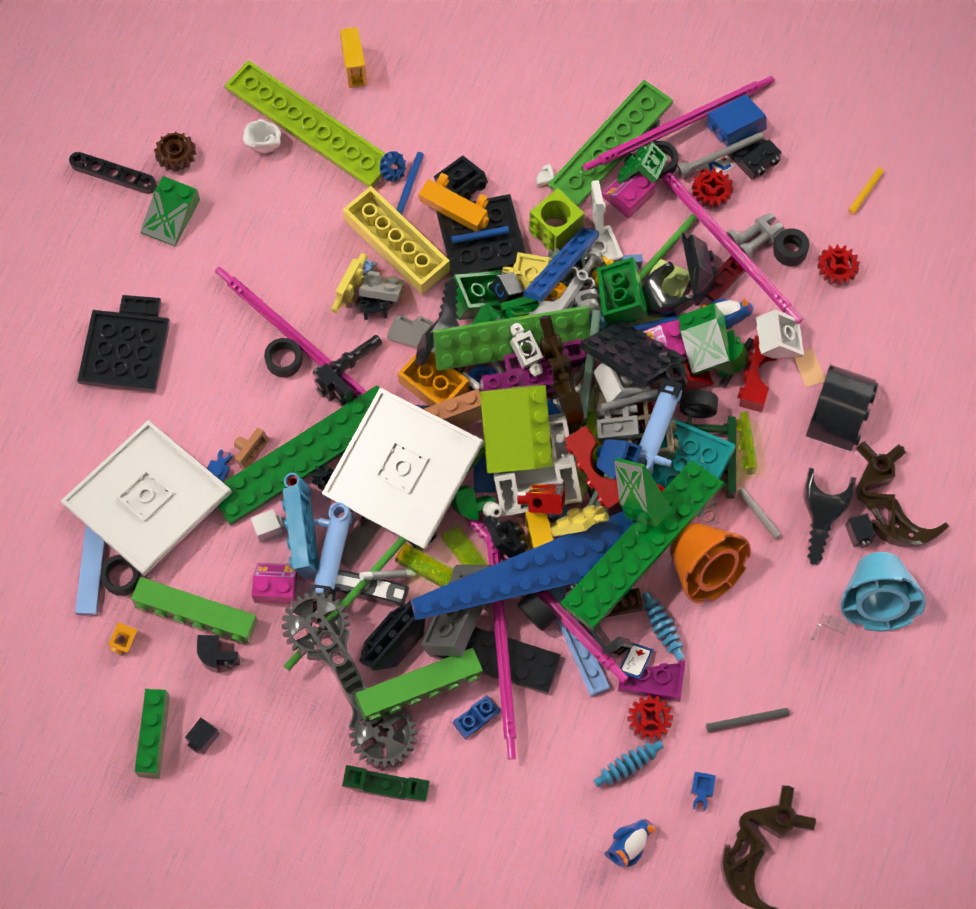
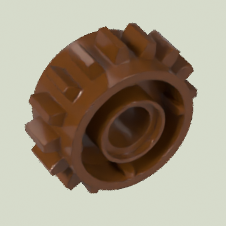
M177 131L167 133L164 137H160L161 140L159 142H156L157 148L154 149L156 161L159 162L160 167L165 166L166 171H183L184 168L190 167L191 162L195 161V144L191 141L190 136L185 137V133L180 134Z

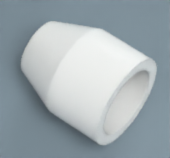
M490 501L484 505L483 513L487 517L491 515L497 519L501 516L502 509L499 504Z

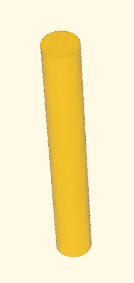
M877 168L848 209L851 214H855L884 173L882 168Z

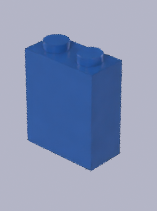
M746 94L707 113L708 129L710 132H714L718 140L727 147L767 129L766 115Z

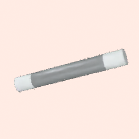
M414 569L361 572L359 577L360 580L415 577L416 572Z

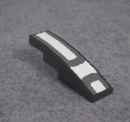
M339 570L334 591L344 592L348 595L360 582V574ZM385 579L372 580L357 597L365 598L371 602L404 606L410 587Z

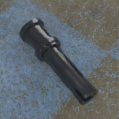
M373 335V337L350 353L344 352L341 358L331 361L329 366L339 377L342 376L344 371L355 367L358 360L381 346V338L378 335Z

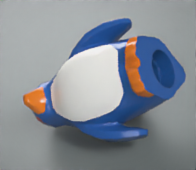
M743 298L742 302L718 299L711 303H715L725 315L726 329L732 328L753 313V306L746 298Z
M641 819L630 825L618 828L613 834L612 845L604 855L618 866H633L641 858L647 838L650 834L656 832L655 828L647 819Z

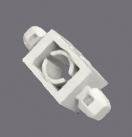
M519 323L512 325L510 331L512 336L515 337L511 339L510 344L522 369L530 367L529 371L534 377L541 375L543 369L541 364L538 363L541 362L543 356L531 331L523 333L524 329ZM523 342L524 346L530 347L532 351L530 358H528L529 354L523 353L521 349Z

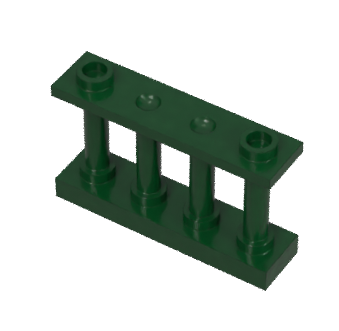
M688 415L687 422H683L707 433H723V435H726V441L736 445V417L728 416L727 422L723 423V425L692 424V415ZM736 448L723 472L726 473V479H723L724 486L722 491H726V498L734 499L736 494Z

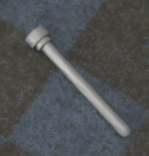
M757 133L692 163H680L677 165L679 173L684 179L690 176L693 170L758 142L764 136L762 133Z

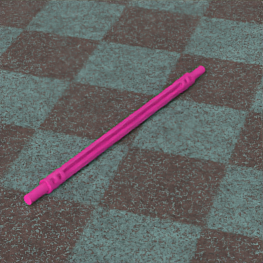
M769 76L761 81H754L598 155V158L583 164V169L587 172L599 165L604 166L639 149L643 145H648L708 116L707 113L745 94L749 97L759 92L761 88L774 83V77Z
M671 172L663 175V181L667 186L671 188L781 311L794 317L795 323L800 324L803 319L791 307L792 304L685 189Z
M220 266L215 269V273L227 282L229 288L287 338L295 341L300 349L319 366H323L325 363L329 365L331 360L236 277H231ZM345 372L340 376L356 398L367 392Z
M464 517L470 523V527L487 544V526L480 519L472 520ZM500 552V559L502 561L509 559V557ZM548 590L541 593L535 592L560 622L606 670H610L622 683L629 679L615 664L616 661L611 656L606 655L599 643L568 611L561 607L559 601Z
M488 531V536L486 537L489 565H495L500 563V551L494 547ZM504 600L492 602L502 722L504 739L507 744L508 760H515V739L517 737Z

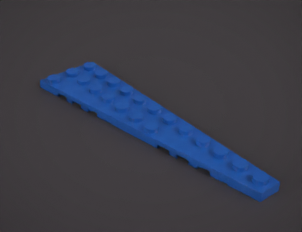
M624 511L610 516L607 522L594 524L586 531L564 535L411 599L415 620L580 582L635 520L627 519Z

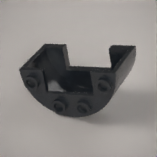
M830 364L806 437L852 451L853 446H858L861 435L858 433L863 420H868L871 410L867 408L869 403L873 404L879 384L876 382V379Z

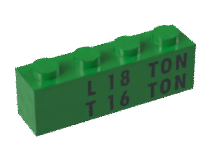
M145 688L134 771L138 777L160 778L170 700L167 690Z

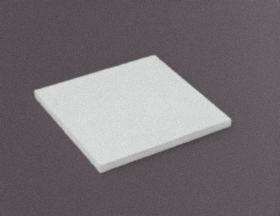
M380 388L322 494L336 502L344 503L354 512L426 549L484 441Z
M148 420L61 500V503L145 576L227 498L232 491Z

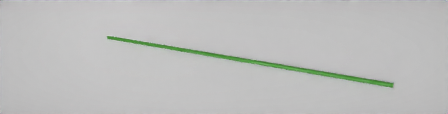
M694 214L689 216L638 273L640 282L682 237L681 232H686L697 220ZM485 443L479 450L467 474L486 454ZM400 536L369 572L381 571L408 540ZM360 580L338 607L345 606L346 609L372 580ZM336 610L332 611L326 620L330 621L338 615V612ZM298 649L283 667L290 671L306 652L299 656L300 649Z

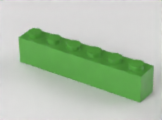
M140 577L131 598L135 608L140 611L146 612L150 610L161 618L168 616L179 624L184 625L186 622L192 624V627L197 630L204 631V629H207L219 637L224 635L231 637L232 641L240 644L250 642L258 622L254 614Z
M471 648L464 651L462 656H450L359 691L355 694V700L364 721L369 719L370 721H375L382 717L381 714L390 712V714L396 713L404 705L409 704V706L420 703L422 698H434L441 694L440 691L448 689V691L455 690L463 682L473 683L479 679L483 670L474 649Z

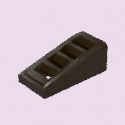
M630 589L623 597L626 598L627 606H623L621 599L618 603L619 608L615 609L614 607L606 617L642 611L643 603L640 589ZM630 597H634V599H635V604H634V605H632V603H631V598H630Z

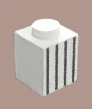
M274 510L251 518L259 542L282 534L281 527L284 524L280 514L275 515Z

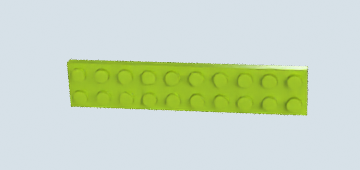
M248 60L224 85L225 89L368 188L370 186L373 187L382 177L380 162L386 153Z

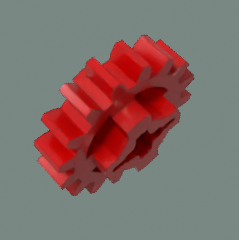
M706 168L704 174L700 171L698 177H694L692 195L697 196V202H703V207L709 204L711 209L713 205L720 208L721 203L726 205L727 199H731L734 189L732 187L733 181L728 180L729 174L722 175L723 170L716 172V169L713 168L712 172H709Z
M836 244L834 249L830 245L827 250H822L818 258L817 268L820 269L819 275H825L824 281L830 279L831 285L836 281L838 286H840L842 281L848 284L850 279H855V274H858L860 261H856L858 258L857 254L852 255L853 249L848 251L846 250V245L840 248L839 244Z
M648 695L647 700H644L641 696L639 703L634 701L632 704L635 709L629 708L628 710L631 716L627 717V721L632 722L629 725V729L635 728L634 736L640 733L642 735L641 740L649 737V741L652 742L654 736L660 740L661 733L667 735L668 731L666 728L672 727V723L668 722L673 720V715H668L671 707L665 708V700L661 703L658 702L659 696L655 700H652L651 695ZM661 712L664 716V723H662V720L659 719V715ZM637 713H638V716L641 717V721H640L639 724L637 723V720H636V714H637ZM647 716H654L653 720H646Z

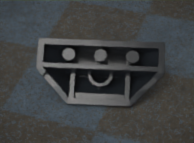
M681 232L695 306H699L715 286L714 278L717 277L716 267H711V262H714L712 250L708 251L707 243L695 235Z
M411 600L404 604V606L391 611L365 640L361 657L359 658L361 664L372 671L397 667L423 637L426 618L415 620Z

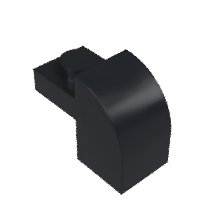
M218 635L197 636V654L206 669L219 673V665H222L224 668H234L235 665H240L241 657L238 652L220 651L221 640Z

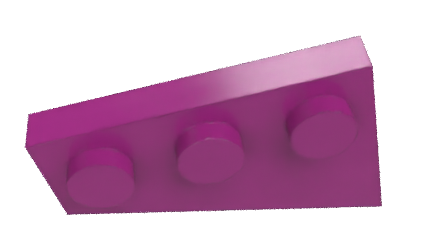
M686 660L678 661L675 664L663 663L659 664V666H646L640 679L627 675L629 679L625 683L619 680L618 692L643 696L651 695V697L655 698L659 696L661 699L680 702Z

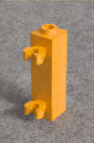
M441 173L436 183L427 179L418 193L421 203L475 232L487 226L489 218L488 212L484 208L488 204V197L480 194L476 204L445 188L449 183L447 175Z

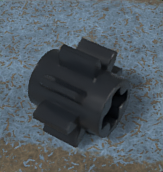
M323 464L322 468L315 466L316 470L310 473L313 478L311 483L315 486L317 485L321 490L327 485L335 471L331 468L329 469V466Z

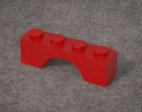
M755 335L752 344L753 347H756L755 352H750L747 364H751L750 369H745L742 381L746 383L744 388L740 387L737 398L741 399L740 407L762 413L769 387L760 379L758 369L766 362L777 361V358L773 359L761 354L759 336Z
M584 426L566 437L567 443L565 447L570 455L574 454L578 461L575 463L581 472L585 471L588 476L586 481L592 490L595 489L599 494L597 500L600 505L610 509L620 503L617 480L602 477L594 468L593 453L599 443L590 428Z

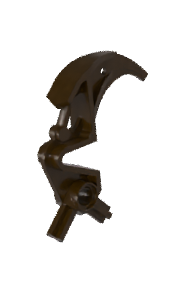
M545 315L539 318L543 333L539 340L540 347L547 365L551 364L553 384L566 421L569 424L568 426L571 431L576 432L580 429L584 419L580 394L576 392L572 382L571 365L568 355H563L562 353L564 352L562 339L558 333L554 332L551 315Z
M865 441L861 442L856 447V450L864 457L868 464L857 486L856 495L860 501L866 503L867 509L872 511L876 520H871L875 534L885 542L899 547L921 546L942 534L949 527L946 522L934 529L919 527L906 517L898 500L895 499V494L867 492L868 490L892 483L895 478L894 463L907 453L904 450V446L898 444L887 454L879 453L877 455ZM876 464H882L885 469H879ZM880 504L888 510V524L883 522V517L877 509Z
M782 785L779 805L745 812L739 819L740 830L736 834L737 839L732 848L731 856H729L730 845L725 844L723 849L721 871L724 882L731 894L740 903L753 909L778 908L764 903L756 892L754 882L755 871L765 853L763 851L765 846L748 821L753 822L779 839L792 830L793 827L812 831L815 829L816 818L798 815L794 808L791 807L794 787L789 785ZM778 814H786L788 822H780ZM743 841L750 842L749 854L735 862L734 857L739 852ZM738 868H743V872H739ZM741 885L745 886L744 890L740 889Z

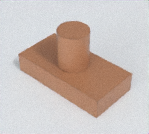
M257 427L248 440L241 436L235 439L234 447L240 449L234 459L243 470L252 465L270 441L264 430Z

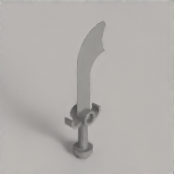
M597 249L590 251L587 255L588 262L582 270L578 271L576 267H572L569 272L574 273L575 277L562 296L556 301H539L538 308L530 312L529 315L567 309L584 283H589L591 285L590 289H593L595 281L593 278L588 277V274L595 264L598 265L602 262V253Z

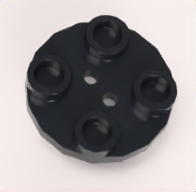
M359 296L355 302L356 309L364 313V320H368V313L383 312V317L386 319L388 318L387 310L391 309L394 305V301Z

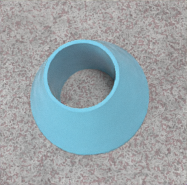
M888 552L870 553L859 560L840 601L841 612L847 621L853 625L855 623L863 625L864 629L871 631H890L905 627L913 623V618L918 614L921 615L926 605L925 595L921 587L900 558Z

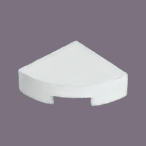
M550 164L544 166L539 172L536 181L537 187L548 185L554 178Z

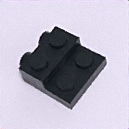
M763 138L728 156L753 180L757 176L761 177L770 166H776L781 160L782 151L770 139L766 141Z
M463 155L433 176L435 182H437L441 173L447 175L449 183L445 188L467 200H470L472 194L476 191L484 190L488 183L485 172Z
M327 363L314 369L313 375L315 376L314 382L317 385L316 390L322 398L326 397L329 401L335 398L341 407L354 400L352 390Z
M491 515L484 519L494 547L507 557L512 558L531 550L529 548L530 544L523 534L524 529L520 524H515L509 519L503 523L500 519L496 520Z

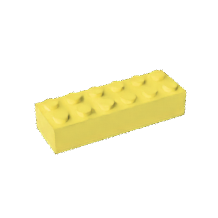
M372 186L342 209L344 221L421 295L450 272V260Z

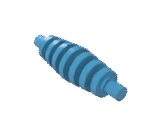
M649 591L643 593L642 596L646 602L643 607L645 611H649L646 614L648 619L652 618L649 623L651 626H655L652 629L654 634L659 633L657 638L664 640L661 643L664 647L670 646L666 649L669 654H674L677 661L683 660L685 658L681 651L683 644L682 642H677L680 636L675 634L677 628L672 626L674 624L673 619H668L670 617L668 612H664L665 608L662 605L658 606L660 601L653 599Z
M661 741L653 745L645 743L643 744L644 749L638 746L635 748L636 752L631 749L628 751V755L626 753L621 754V760L618 757L614 760L615 766L612 763L607 765L609 771L605 768L601 770V776L593 780L595 786L599 787L604 783L611 785L614 783L612 778L618 782L621 780V776L623 778L629 777L628 772L634 775L636 768L638 770L643 768L642 762L645 765L650 762L648 757L651 760L656 758V752L664 748Z

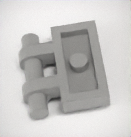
M626 405L605 412H601L600 409L596 410L597 417L605 416V419L597 420L599 442L606 439L618 440L639 437L637 415L630 416V413H638L637 405ZM623 414V417L612 418V415Z

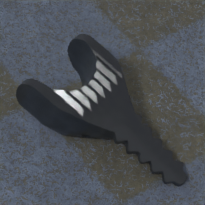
M667 262L654 270L643 283L642 289L648 317L678 315L695 303L693 295L674 298L666 295L661 290L664 279L675 268L672 262Z
M449 278L448 282L444 283L446 289L443 290L445 296L441 298L443 304L440 305L442 311L439 312V318L421 336L417 346L416 365L424 366L428 361L431 350L434 348L433 330L459 326L457 321L458 315H456L458 311L456 307L458 292L456 289L459 286L454 278ZM466 366L457 367L454 369L461 374L464 372Z
M809 467L803 490V498L812 520L810 526L813 529L809 532L812 538L808 540L811 543V546L808 547L810 553L807 555L810 564L816 565L822 560L820 554L825 552L823 546L827 545L825 541L829 537L827 532L831 530V525L847 510L853 497L856 477L850 478L848 487L844 492L829 495L822 492L816 486L814 468Z

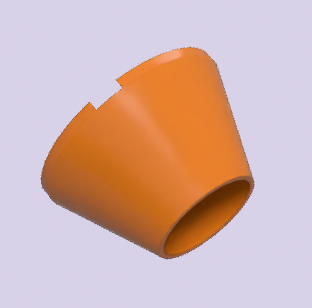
M701 523L687 526L670 547V555L686 597L693 603L703 604V600L710 599L713 601L729 591L747 568L744 564L747 557H751L749 541L742 535Z

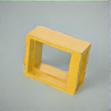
M358 27L341 29V45L349 88L367 85L365 62Z
M525 511V526L530 548L533 549L552 541L553 537L548 515Z

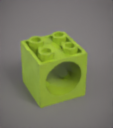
M557 188L530 211L529 232L534 238H539L548 251L554 252L556 247L561 250L579 229L583 227L585 213ZM556 218L564 221L566 224L553 227L547 225L545 221Z

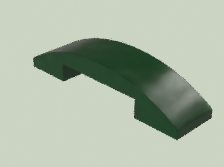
M346 765L342 787L382 797L426 802L430 781L367 771L365 768Z

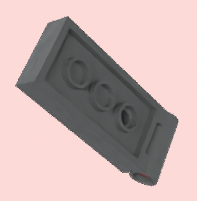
M456 565L449 583L493 565ZM484 605L433 616L420 646L428 655L462 656Z

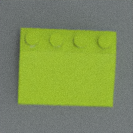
M528 385L481 391L480 398L487 473L552 467L546 385Z

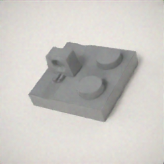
M368 271L359 289V296L398 302L405 280L399 279L396 276L383 277L380 276L379 272Z

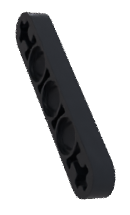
M74 152L69 157V163L75 171L145 194L153 193L157 187L155 178L149 174L82 152ZM79 159L82 160V162H78L77 164H75V161H79ZM93 164L101 165L96 171L90 169ZM112 169L118 171L115 176H109L108 172ZM128 175L135 176L132 182L125 181V178ZM144 183H151V185H147V187L144 186Z

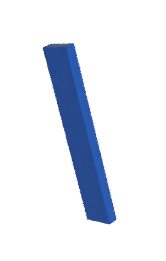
M581 227L525 289L524 297L542 302L599 238V231Z

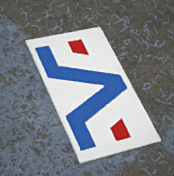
M726 155L695 170L697 173L701 171L704 174L706 168L709 172H712L713 168H715L716 172L723 170L724 173L735 165Z

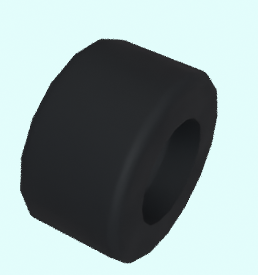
M788 228L781 231L777 235L773 247L775 258L786 266L801 264L806 259L809 250V239L799 229ZM784 244H795L799 250L788 251Z
M535 593L527 594L517 604L521 611L541 631L545 630L556 619L555 614Z

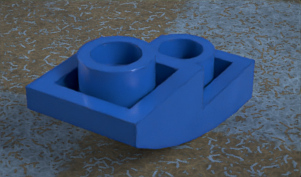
M486 695L473 704L468 711L453 720L452 724L463 738L467 739L493 719L500 710L489 696Z

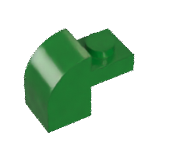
M734 330L727 331L730 363L716 368L720 377L739 372L748 361V352L745 345L741 342L740 336L736 337Z
M463 485L459 487L451 502V506L458 514L468 519L477 520L479 519L478 512L483 513L484 505L487 502L492 501L496 503L495 498L489 495L475 498L474 488Z

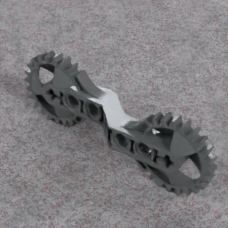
M316 591L313 592L312 597H309L308 593L305 592V599L297 596L298 603L296 604L291 601L292 609H285L289 616H282V620L287 622L282 624V629L287 630L283 632V637H289L286 641L287 645L293 643L292 651L299 648V656L306 652L307 659L323 662L334 674L345 698L352 707L353 714L349 729L354 732L349 734V738L355 739L350 743L351 746H357L354 754L361 752L359 760L367 758V765H370L373 761L375 762V768L378 767L379 763H382L384 769H386L387 763L395 767L396 760L402 764V756L409 758L407 750L414 751V747L410 743L414 744L417 742V739L412 737L418 733L417 730L412 729L416 726V722H409L413 715H405L407 708L390 714V712L381 714L382 717L375 721H364L355 701V694L367 689V686L363 682L353 659L347 652L346 645L350 630L345 627L350 626V621L345 620L349 617V614L342 613L345 610V606L338 607L340 600L337 599L333 602L332 595L325 598L324 592L321 593L320 597L317 596ZM313 601H317V612L313 613ZM336 610L338 615L327 621L324 616ZM313 622H315L316 624H319V629H320V631H321L320 634H319V630L317 629L316 626H313V627H312V623H313ZM305 628L307 635L295 640L293 636ZM329 638L333 643L330 646H324L321 642L323 639ZM335 656H342L344 661L336 664L332 659ZM404 719L406 723L394 731L392 725ZM379 724H380V729L382 730V732H387V737H386V738H385L384 736H380V737H379V734H380V730H379V728H378V725H379ZM372 738L375 743L363 750L361 745ZM382 746H386L387 759H382Z

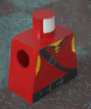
M565 483L533 484L529 492H518L517 503L528 504L529 512L561 514L565 505Z

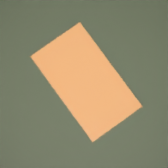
M813 349L804 351V356L794 357L806 387L824 382L825 377Z

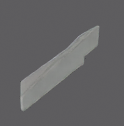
M400 314L393 319L387 338L417 348L421 336L434 322L422 316L412 321Z

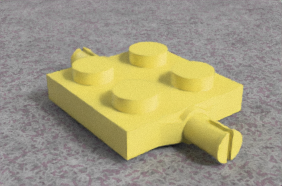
M518 252L514 266L503 267L505 270H502V273L514 272L525 291L553 258Z
M360 253L359 258H353L336 289L335 302L331 307L332 312L338 313L341 306L347 308L349 303L352 304L355 300V292L358 287H361L365 279L363 265L368 258L366 254Z
M590 505L581 510L573 508L567 512L565 517L558 519L556 522H550V530L553 536L586 531L594 524L607 522L609 515L606 513L604 506L595 507Z

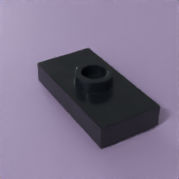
M122 295L119 313L159 317L161 298Z

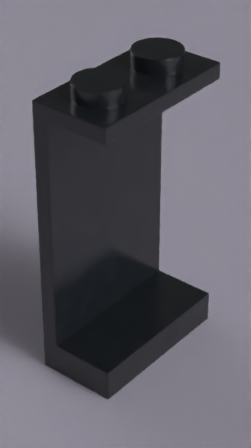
M579 582L570 586L569 592L565 595L567 596ZM600 625L594 630L588 627L607 656L618 658L634 646L630 639L620 636L611 642Z

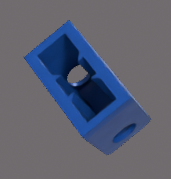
M606 439L603 447L600 446L596 450V457L598 458L596 465L607 475L616 479L614 460L620 458L637 462L642 446L623 440Z

